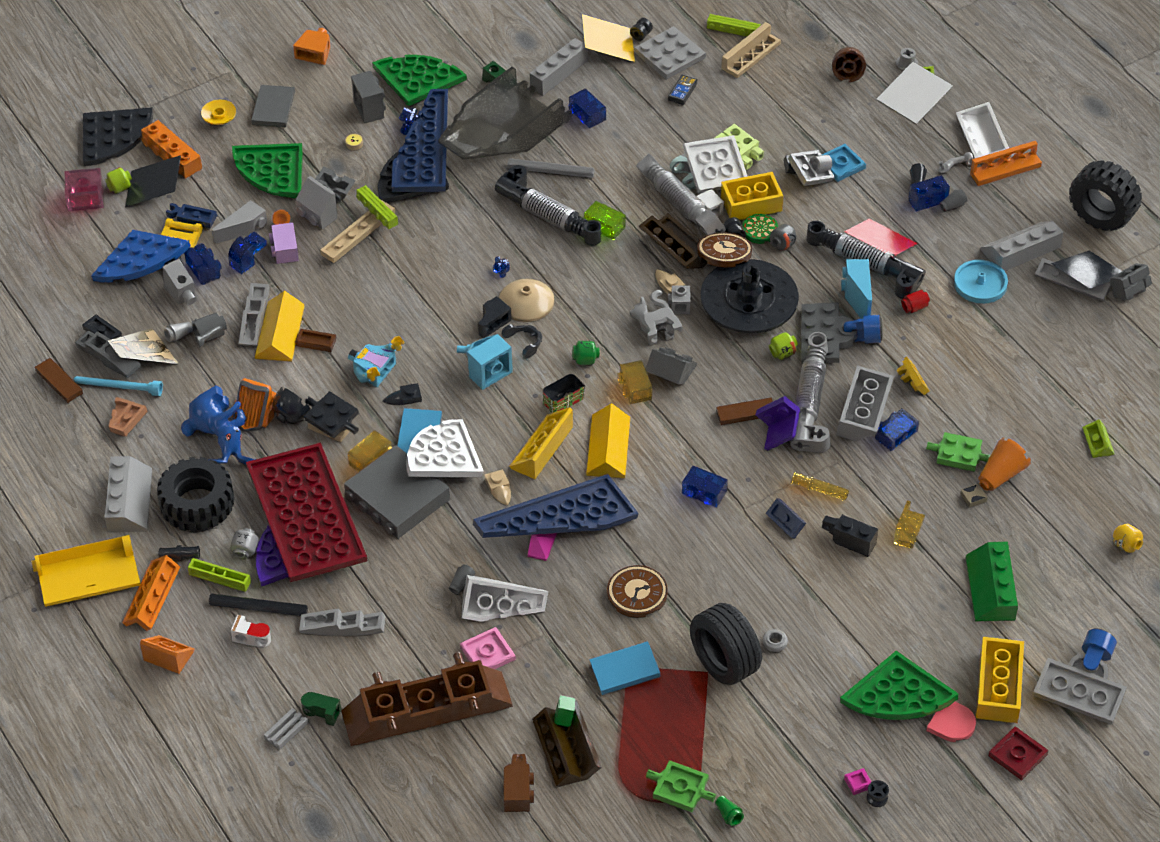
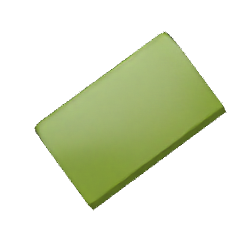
M1100 419L1082 427L1093 458L1114 455L1106 428Z

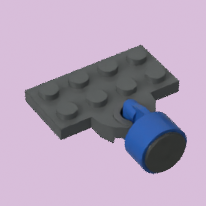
M839 302L802 304V364L807 356L808 337L814 332H822L827 337L828 352L824 363H840L839 348L852 347L855 341L881 343L883 341L882 316L864 315L863 319L852 320L846 316H839Z

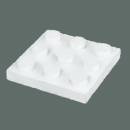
M734 135L684 143L683 149L698 193H703L710 189L713 191L721 190L722 181L747 177Z

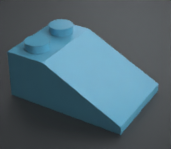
M846 259V267H842V278L845 279L841 280V291L845 292V299L858 316L863 319L864 315H871L872 307L869 259Z

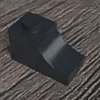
M498 296L483 304V318L478 322L479 336L482 338H486L512 321L511 307Z

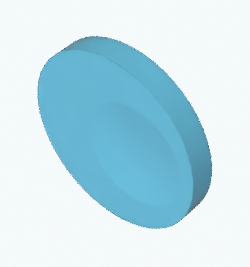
M986 260L968 261L962 264L955 272L954 287L958 294L968 301L981 304L991 303L999 300L1007 290V274L999 265Z

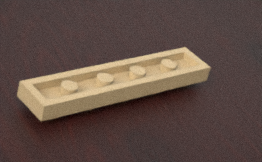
M381 200L395 214V208ZM370 211L366 212L320 250L321 255L335 263L382 225V222L377 220L376 216Z

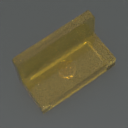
M907 500L895 529L894 543L913 549L925 515L910 511L911 501Z

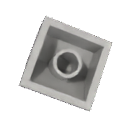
M307 177L296 198V211L314 226L316 225L320 229H324L337 219L335 193L313 177Z

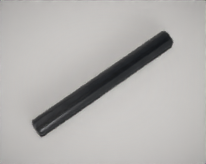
M213 593L209 596V604L213 606L301 616V614H307L308 606L305 604Z

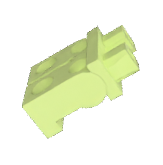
M733 124L715 137L720 138L734 135L745 170L752 166V158L760 161L764 157V151L759 148V141L754 140L753 137L736 124Z

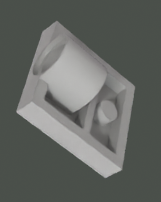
M819 150L794 153L788 157L803 186L832 182L835 178L830 170L832 168L831 157L829 155H821Z

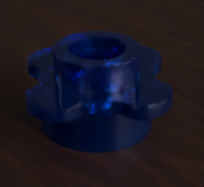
M497 256L495 257L493 270L500 274L501 278H504L510 270V264L505 258L501 259Z

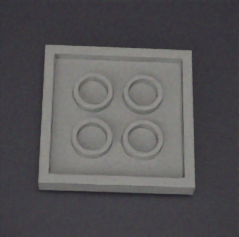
M674 26L634 47V53L666 80L706 58V52Z

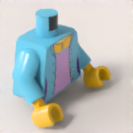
M396 336L387 345L374 346L367 344L361 352L353 349L349 352L348 359L353 361L354 374L361 383L369 382L375 387L380 385L396 365L395 351H400L401 345L405 343L402 338Z

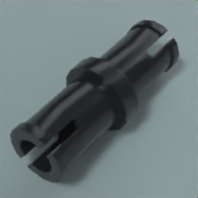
M177 545L173 548H159L158 555L159 558L167 555L171 559H177V561L193 558L200 559V547H182V545Z

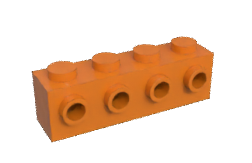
M159 120L141 129L143 144L152 149L154 154L160 156L163 161L181 155L178 174L182 175L185 179L202 169L201 156Z

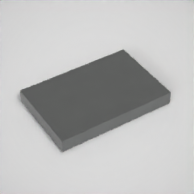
M261 85L251 120L252 125L286 127L295 95V87Z

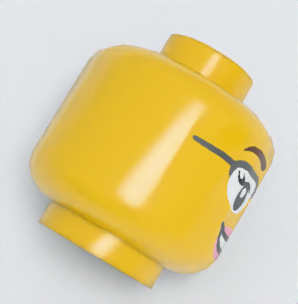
M1123 524L1114 530V544L1125 552L1132 553L1142 547L1143 534L1134 526Z

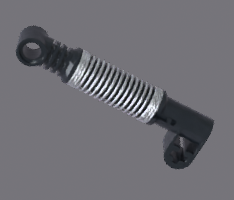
M512 166L497 180L495 191L520 204L522 209L561 228L565 232H573L581 236L588 245H597L601 242L600 222L596 220L588 221L579 216L577 211L535 189L526 188L527 170L524 166Z
M811 221L808 223L806 235L808 244L812 246H826L834 254L840 257L843 256L846 259H869V269L897 278L895 287L897 297L904 299L906 295L916 292L921 285L926 270L898 259L895 254H890L889 251L884 253L885 251L882 252L883 249L878 250L876 247H870L867 243L864 244V242L849 236V234L843 232L836 233L826 228L825 224L821 221Z

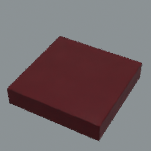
M1015 726L989 751L988 757L1022 781L1048 755L1049 750Z

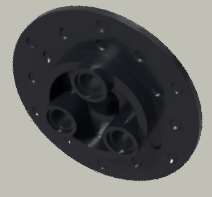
M750 259L746 263L735 264V267L715 268L705 278L701 287V303L707 315L720 326L740 333H762L782 326L794 315L799 301L797 285L786 271L772 263L756 259Z

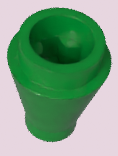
M720 796L716 799L715 805L718 807L726 824L736 826L742 822L744 814L739 806L728 800L725 796Z

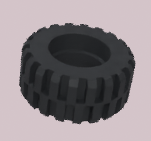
M1100 160L1086 165L1072 181L1069 188L1070 203H1073V210L1077 211V215L1083 218L1085 223L1093 225L1096 229L1102 228L1104 231H1109V229L1114 231L1123 228L1141 206L1142 193L1140 192L1139 184H1136L1137 180L1134 176L1130 175L1127 169L1124 170L1121 165H1115L1111 161L1105 162ZM1098 190H1100V191L1104 192L1106 195H1108V196L1111 198L1112 201H1110V200L1106 199L1104 196H1102L1101 193H1100Z
M189 457V460H179L177 464L173 463L168 467L169 470H165L161 475L162 477L158 480L157 496L160 511L163 514V518L175 528L179 527L180 530H190V532H197V530L206 531L209 527L214 528L218 526V522H223L232 511L234 492L230 474L223 465H217V462L212 459ZM193 489L210 491L207 496L197 500L181 498L184 493Z

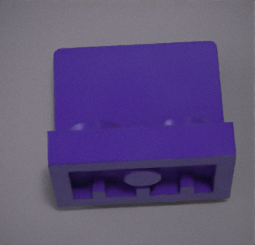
M786 396L756 411V416L768 425L764 447L767 451L787 441H791L796 435L800 408Z

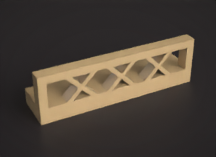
M765 22L723 55L722 70L739 78L779 46L781 40L770 34L771 25ZM767 40L773 42L772 44H764ZM755 49H763L762 52H753ZM744 58H752L751 61H743ZM741 66V69L738 71L732 69L733 67Z

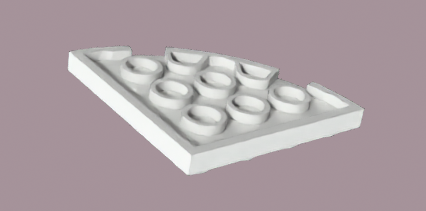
M463 419L442 421L441 425L426 427L412 440L406 457V468L409 477H482L484 472Z

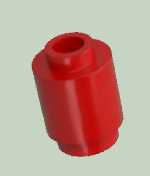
M918 290L906 295L901 300V305L906 313H914L928 307L930 298L927 292Z

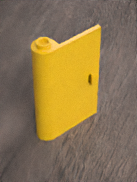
M130 535L35 555V560H31L33 571H38L45 607L141 585Z

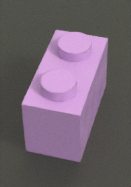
M293 223L271 225L272 233H269L270 244H274V246H271L272 257H276L277 264L299 261Z

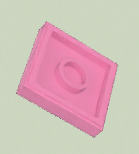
M496 627L460 643V648L470 662L481 660L482 665L492 669H497L516 660L515 654Z

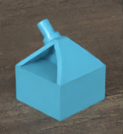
M498 334L475 341L471 345H457V353H465L468 356L469 377L482 390L513 372L512 347Z

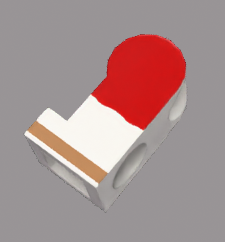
M237 615L231 629L232 642L257 647H266L270 644L271 634L267 624L246 622L245 616Z

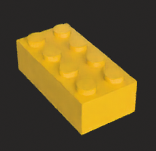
M983 637L979 663L977 719L1018 723L1021 708L1024 641Z

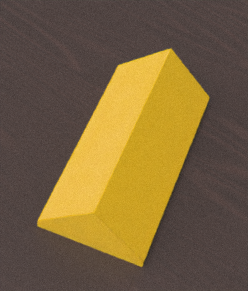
M285 290L267 303L255 359L290 362L293 360L296 347L295 341L299 333L305 306Z
M612 403L592 414L586 476L600 477L608 474L614 478H625L630 416Z
M571 407L546 415L509 467L512 470L533 479L537 478L573 428V410Z

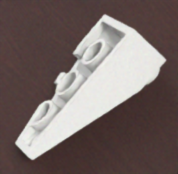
M467 575L463 593L462 618L488 621L514 615L544 612L548 591Z

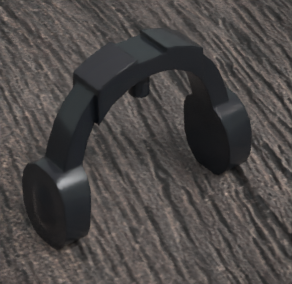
M513 324L505 326L502 330V336L505 338H509L520 331L528 332L530 337L535 336L537 338L536 343L530 344L523 349L522 355L525 358H530L537 352V348L542 342V334L536 327L532 325L514 326Z

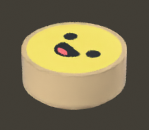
M350 134L345 139L346 147L350 150H358L363 146V138L359 134Z

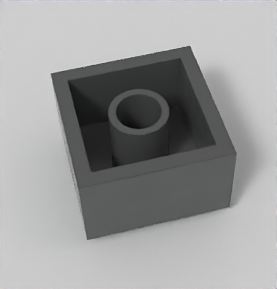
M371 71L352 75L353 102L364 123L383 119L384 111L386 110L383 101L385 93L383 88L379 87L378 78L374 77Z

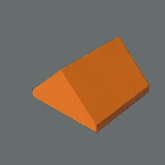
M160 635L140 641L144 661L180 674L194 652V648Z

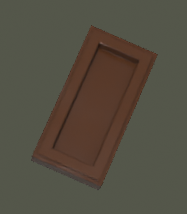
M300 328L295 345L302 348L332 352L337 337L336 334Z

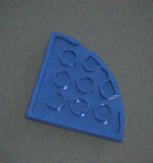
M132 230L91 277L96 282L110 283L114 279L124 278L125 281L148 275L163 268L164 263L172 258L175 260L190 248L189 240Z

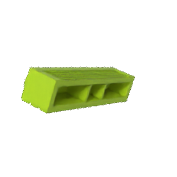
M710 14L707 19V29L746 37L761 26L758 23Z
M366 185L356 190L358 201H361L364 207H367L384 226L391 229L398 225V217Z
M195 558L191 560L188 566V573L191 576L246 592L251 584L250 575Z

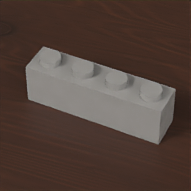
M574 38L530 72V89L543 96L587 62L588 48H585V43Z

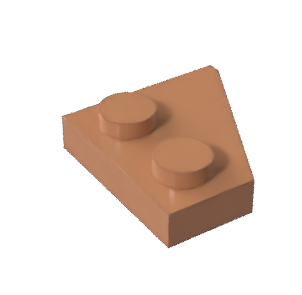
M116 397V406L112 410V419L108 427L110 432L126 437L148 411L144 405Z

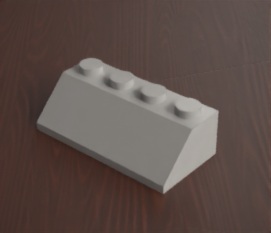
M1054 221L1040 222L982 246L980 250L990 262L999 265L1006 271L1061 248L1064 232Z
M857 365L836 436L855 441L876 435L894 376Z
M131 456L110 457L105 522L108 532L147 531L152 468Z

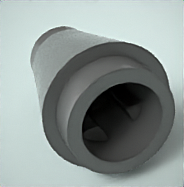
M962 189L954 190L940 202V207L946 212L947 210L964 206L965 202L968 201L967 196Z
M465 564L458 567L449 590L459 595L465 587L466 576H474L476 574L475 571Z

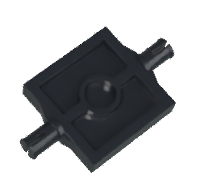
M330 391L319 401L314 400L310 396H308V399L306 398L305 403L311 406L312 409L304 418L311 425L333 439L346 429L354 435L358 432L359 428L352 424V420L359 414V411L353 405Z

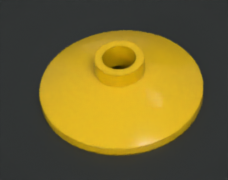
M222 99L213 100L203 106L201 115L203 120L209 124L222 125L234 119L236 108L230 101Z

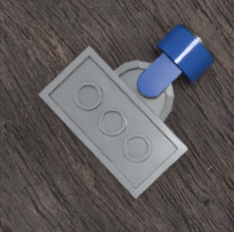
M1091 629L1087 632L1081 647L1085 654L1079 655L1078 653L1070 660L1068 665L1048 658L1034 689L1033 696L1112 725L1127 689L1126 686L1107 680L1108 667L1107 663L1105 664L1103 661L1111 659L1117 644L1115 637L1103 629Z

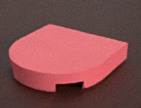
M954 702L934 714L926 731L950 742L969 739L975 731L976 718L969 708Z

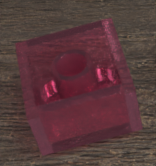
M101 168L65 171V199L68 211L104 208Z

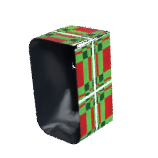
M568 374L543 388V404L551 413L566 409L584 399L585 385L576 375Z

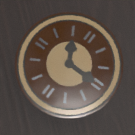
M713 233L703 237L698 242L697 253L699 257L707 260L710 265L735 267V264L746 263L750 260L752 245L747 239L736 234Z
M633 565L624 567L613 574L608 582V600L616 608L617 612L628 617H646V615L660 610L667 600L668 588L664 577L656 570L647 566Z

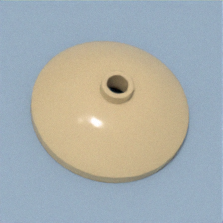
M534 279L513 281L505 286L499 295V298L511 307L512 319L516 321L532 322L542 319L550 313L554 306L552 290L543 282Z

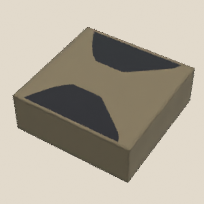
M979 484L961 489L960 492L969 508L987 502L988 497Z

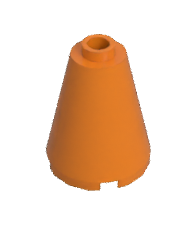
M1001 438L978 478L980 481L979 485L984 490L993 491L1026 469L1031 464L1030 457H1025L1026 451L1011 439L1005 441L1004 438Z

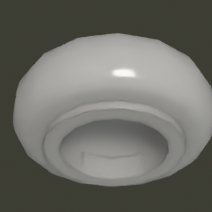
M769 630L763 636V645L769 651L780 652L787 646V636L781 630ZM776 638L779 639L780 642L773 643L770 640Z

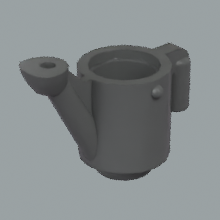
M217 313L195 319L191 324L199 348L204 342L223 336L225 334L224 330L227 329L224 317L222 315L219 316Z

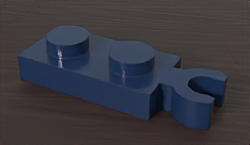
M170 203V210H166V215L169 218L177 217L179 222L193 225L198 223L202 224L203 227L211 228L217 217V211L187 204L178 207L177 204Z

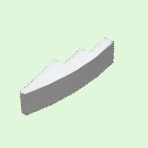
M250 284L249 296H247L246 307L243 310L239 345H258L267 308L269 284Z
M339 608L301 614L299 632L324 636H357L384 633L386 616L383 612L364 615L361 610L342 613Z

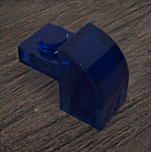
M255 231L245 238L239 236L229 249V266L242 275L255 265L254 254L267 246V240Z

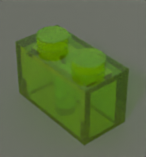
M595 201L584 212V219L600 222L602 235L612 240L626 228L625 214L598 201Z

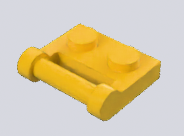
M167 218L161 235L189 240L191 246L187 251L193 252L202 233L203 226L198 223L193 225L176 222L173 219ZM172 228L193 232V234L172 230Z

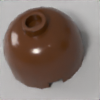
M845 47L835 53L832 60V71L839 80L854 82L859 80L865 73L866 60L859 49Z

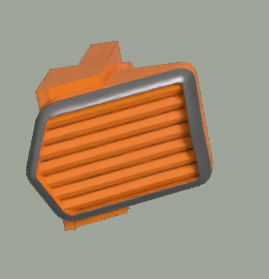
M243 378L240 382L237 399L235 400V402L239 401L241 403L239 409H242L246 416L245 424L241 428L244 431L259 429L261 426L266 428L274 418L272 403L276 393L272 391L271 386ZM237 412L231 416L234 420L237 418Z

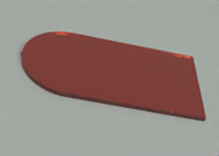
M659 668L661 677L625 688L618 771L624 786L636 797L649 802L665 803L653 798L657 781L646 778V774L649 769L661 773L666 768L669 760L701 772L708 672Z

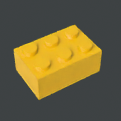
M773 172L721 182L720 197L724 201L729 218L736 217L741 220L754 214L766 215L783 210V194Z

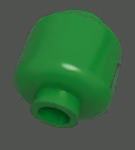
M577 341L576 345L572 347V360H575L578 365H593L596 359H599L600 349L596 347L594 341Z

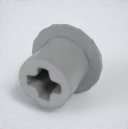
M911 48L901 50L900 57L896 60V65L900 70L904 71L912 62L918 64L915 58V50Z

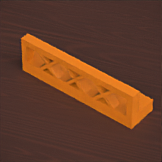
M1032 141L972 159L970 175L976 184L980 186L1040 168L1042 161L1036 154L1038 143ZM1000 158L997 162L992 163L995 159ZM984 163L981 167H977V164Z
M165 555L150 562L141 585L122 622L125 626L137 623L146 631L152 629L180 569V566L170 557Z

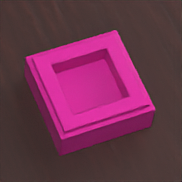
M864 768L844 776V780L853 795L867 791L871 783Z

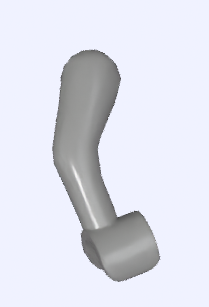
M966 152L963 156L951 158L944 164L942 161H939L940 173H946L953 165L965 162L967 166H971L972 159L974 158L970 152Z

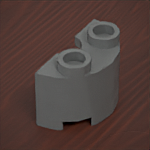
M324 166L315 178V180L335 193L336 203H340L346 197L356 181L347 176L338 177L335 171Z

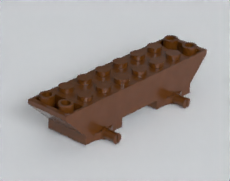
M458 652V656L457 653L453 654L456 664L452 667L441 669L440 675L401 684L400 679L390 682L383 681L381 672H377V675L374 672L372 677L375 684L359 689L360 694L341 710L350 745H359L513 707L501 671L482 665L481 660L464 662L460 652Z

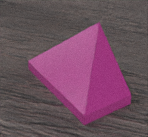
M557 533L531 535L528 557L547 561Z

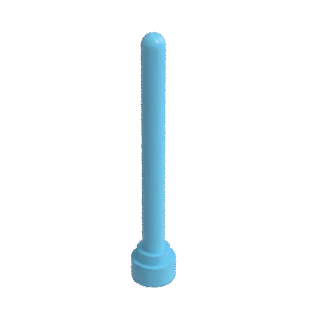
M76 376L73 379L76 384L148 391L152 396H161L163 391L162 381H153L146 384Z

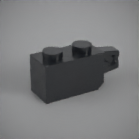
M843 514L840 518L825 516L822 521V528L833 535L834 543L869 557L877 544L878 528Z

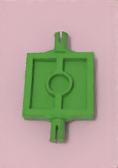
M944 432L943 439L939 444L928 442L926 450L937 452V464L974 472L979 461L987 462L990 457L988 454L981 453L982 440Z
M669 760L666 768L661 773L649 769L646 774V778L657 781V787L653 793L654 799L693 813L697 802L701 798L714 802L716 794L705 790L709 780L708 774Z

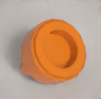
M280 209L274 212L272 221L275 225L286 224L290 222V215L287 211Z

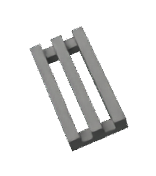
M292 708L264 734V739L280 750L308 724V718H303L301 713H296V710ZM297 721H299V722L290 730V728H291ZM283 734H286L285 736H283V737L277 742V740H278Z

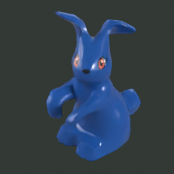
M214 386L190 402L189 419L181 424V431L187 437L193 435L196 430L217 435L218 444L221 447L223 456L222 458L212 460L218 464L227 463L230 455L235 456L238 462L243 464L256 460L241 454L242 434L239 427L245 424L246 416L244 411L239 409L241 406L239 401L235 402L234 406L227 410L229 408V398L223 396L221 387ZM237 412V418L229 421L228 418Z

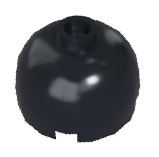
M283 387L278 390L272 403L273 410L277 414L275 417L282 423L286 421L289 423L303 421L305 419L304 416L311 408L307 403L304 406L301 402L302 399L287 388L283 390Z

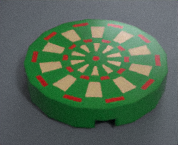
M765 214L749 216L743 223V228L746 232L745 238L757 244L770 242L771 231L778 227L777 221Z

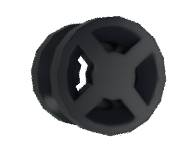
M875 780L869 784L867 801L871 806L882 807L887 803L888 785L881 780Z

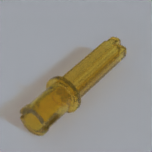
M794 472L791 479V484L805 487L808 491L811 489L841 500H846L849 495L848 489L815 479L814 476L809 477Z

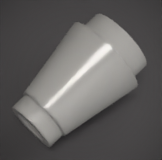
M190 322L167 325L163 332L168 342H176L191 333L193 328Z

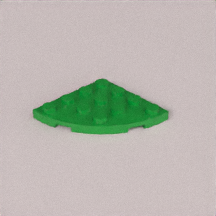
M404 55L402 58L395 59L391 56L372 62L375 71L407 106L426 99L430 89H448L467 80V75L453 64L451 66L442 62V59L431 56Z
M302 143L232 146L234 164L247 182L269 194L297 198L302 189Z
M895 651L840 697V703L867 716L888 720H905L936 713L958 700L959 694L904 655Z

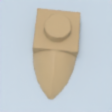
M656 270L657 283L667 294L672 293V285L685 286L675 273L671 275L665 271Z
M503 469L485 474V481L493 497L500 503L508 505L511 499L510 483Z

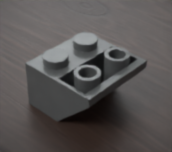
M660 347L659 349H652L645 371L677 384H684L697 366V362L692 361L693 357L675 354L676 351L673 349Z

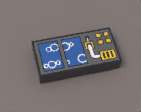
M681 75L668 95V101L684 105L696 87L698 79Z

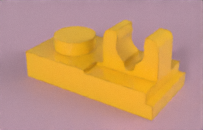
M905 357L902 361L903 365L896 370L900 376L905 373L901 377L904 383L912 379L910 384L915 391L919 390L923 395L927 394L930 390L912 361Z

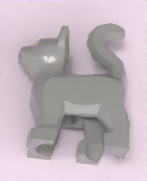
M655 290L651 293L650 300L656 306L663 308L648 312L644 297H641L640 303L636 304L629 311L630 316L639 321L641 329L647 334L649 346L657 344V331L659 330L665 331L664 337L666 341L674 339L675 330L682 332V324L674 315L670 305L666 301L657 298L663 294L661 290Z

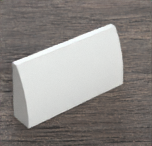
M989 102L956 112L974 159L1009 148ZM1000 158L995 159L992 163L997 162Z

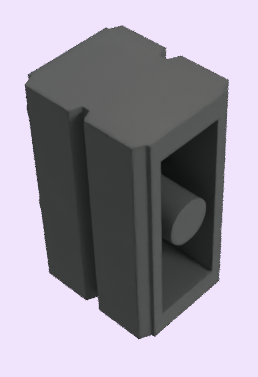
M1136 263L1111 277L1109 280L1111 287H1113V296L1127 301L1131 300L1134 294L1145 292L1146 288L1152 284L1149 267L1146 264Z

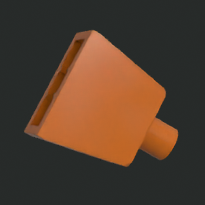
M318 28L317 31L306 30L293 45L294 58L325 65L330 50V36L327 34V30L324 28Z

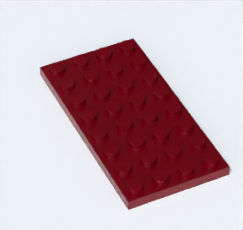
M321 442L246 462V468L290 583L368 561L367 554Z

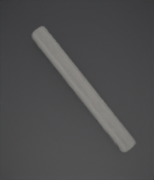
M512 158L508 159L507 163L508 169L515 165H521L527 171L593 178L595 172L593 167Z

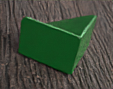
M560 695L555 710V724L570 727L575 709V698Z

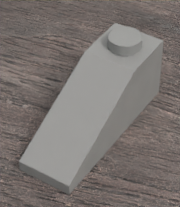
M250 200L212 229L213 242L220 243L255 233L267 224L266 210Z

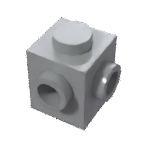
M672 285V293H668V304H671L674 314L690 315V286Z

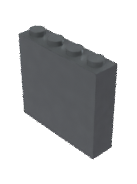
M395 445L344 483V495L348 501L354 502L363 513L366 512L371 516L375 523L382 525L387 533L393 534L399 539L450 500L449 487L437 477H409L406 468L407 453Z

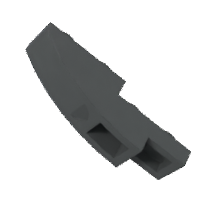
M87 331L75 342L79 349L100 359L104 366L127 378L141 367V364L136 359L119 357L108 342L111 339L99 332L94 334Z

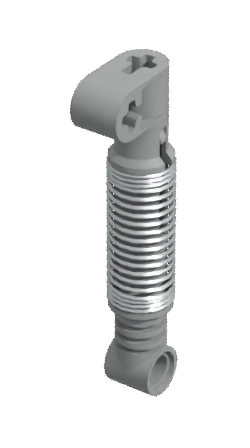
M649 153L636 165L638 170L654 183L656 190L688 221L695 223L706 235L725 233L726 229L716 214L710 208L706 209L704 203L673 173L665 171Z
M814 332L808 337L807 356L801 368L795 405L800 408L796 435L791 440L790 445L798 451L821 453L827 451L831 446L829 430L824 426L813 424L817 420L826 372L824 362L828 352L827 337L824 333Z

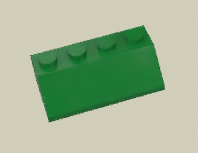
M987 542L966 554L965 557L975 622L1015 621L1018 602L1008 542Z

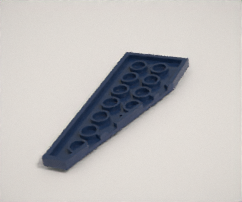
M430 89L422 110L417 114L416 121L413 122L405 137L403 146L398 151L397 158L393 161L392 192H446L448 89Z
M606 474L473 519V526L482 538L606 530L637 519L639 513L611 477Z

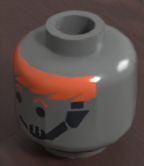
M781 224L770 233L772 246L780 251L786 250L796 241L794 228L787 224Z

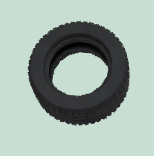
M717 603L694 616L690 624L692 645L700 662L714 679L722 684L733 685L758 671L762 662V650L759 640L747 618L736 607L727 603Z

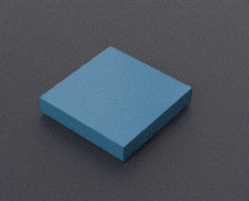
M846 144L822 154L831 157L832 168L830 170L837 182L866 169V163Z

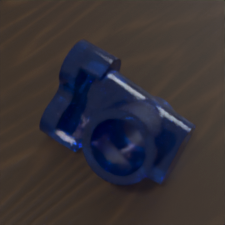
M403 108L398 119L404 122L400 128L401 134H408L413 122L418 117L416 115L417 109Z

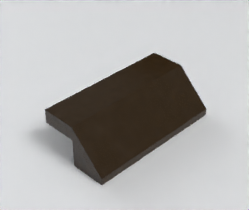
M669 213L660 220L652 215L639 225L643 232L686 269L703 268L708 264V261L699 257L697 253L700 240Z
M575 700V709L570 727L555 724V710L545 707L532 720L556 786L561 787L588 780L602 766L577 700Z

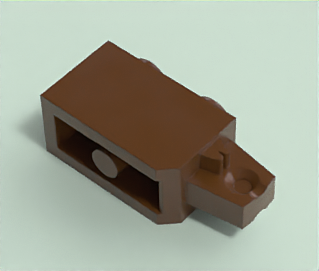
M513 754L511 764L504 767V812H530V803H534V790H530V785H534V772H530V764H527L525 754Z

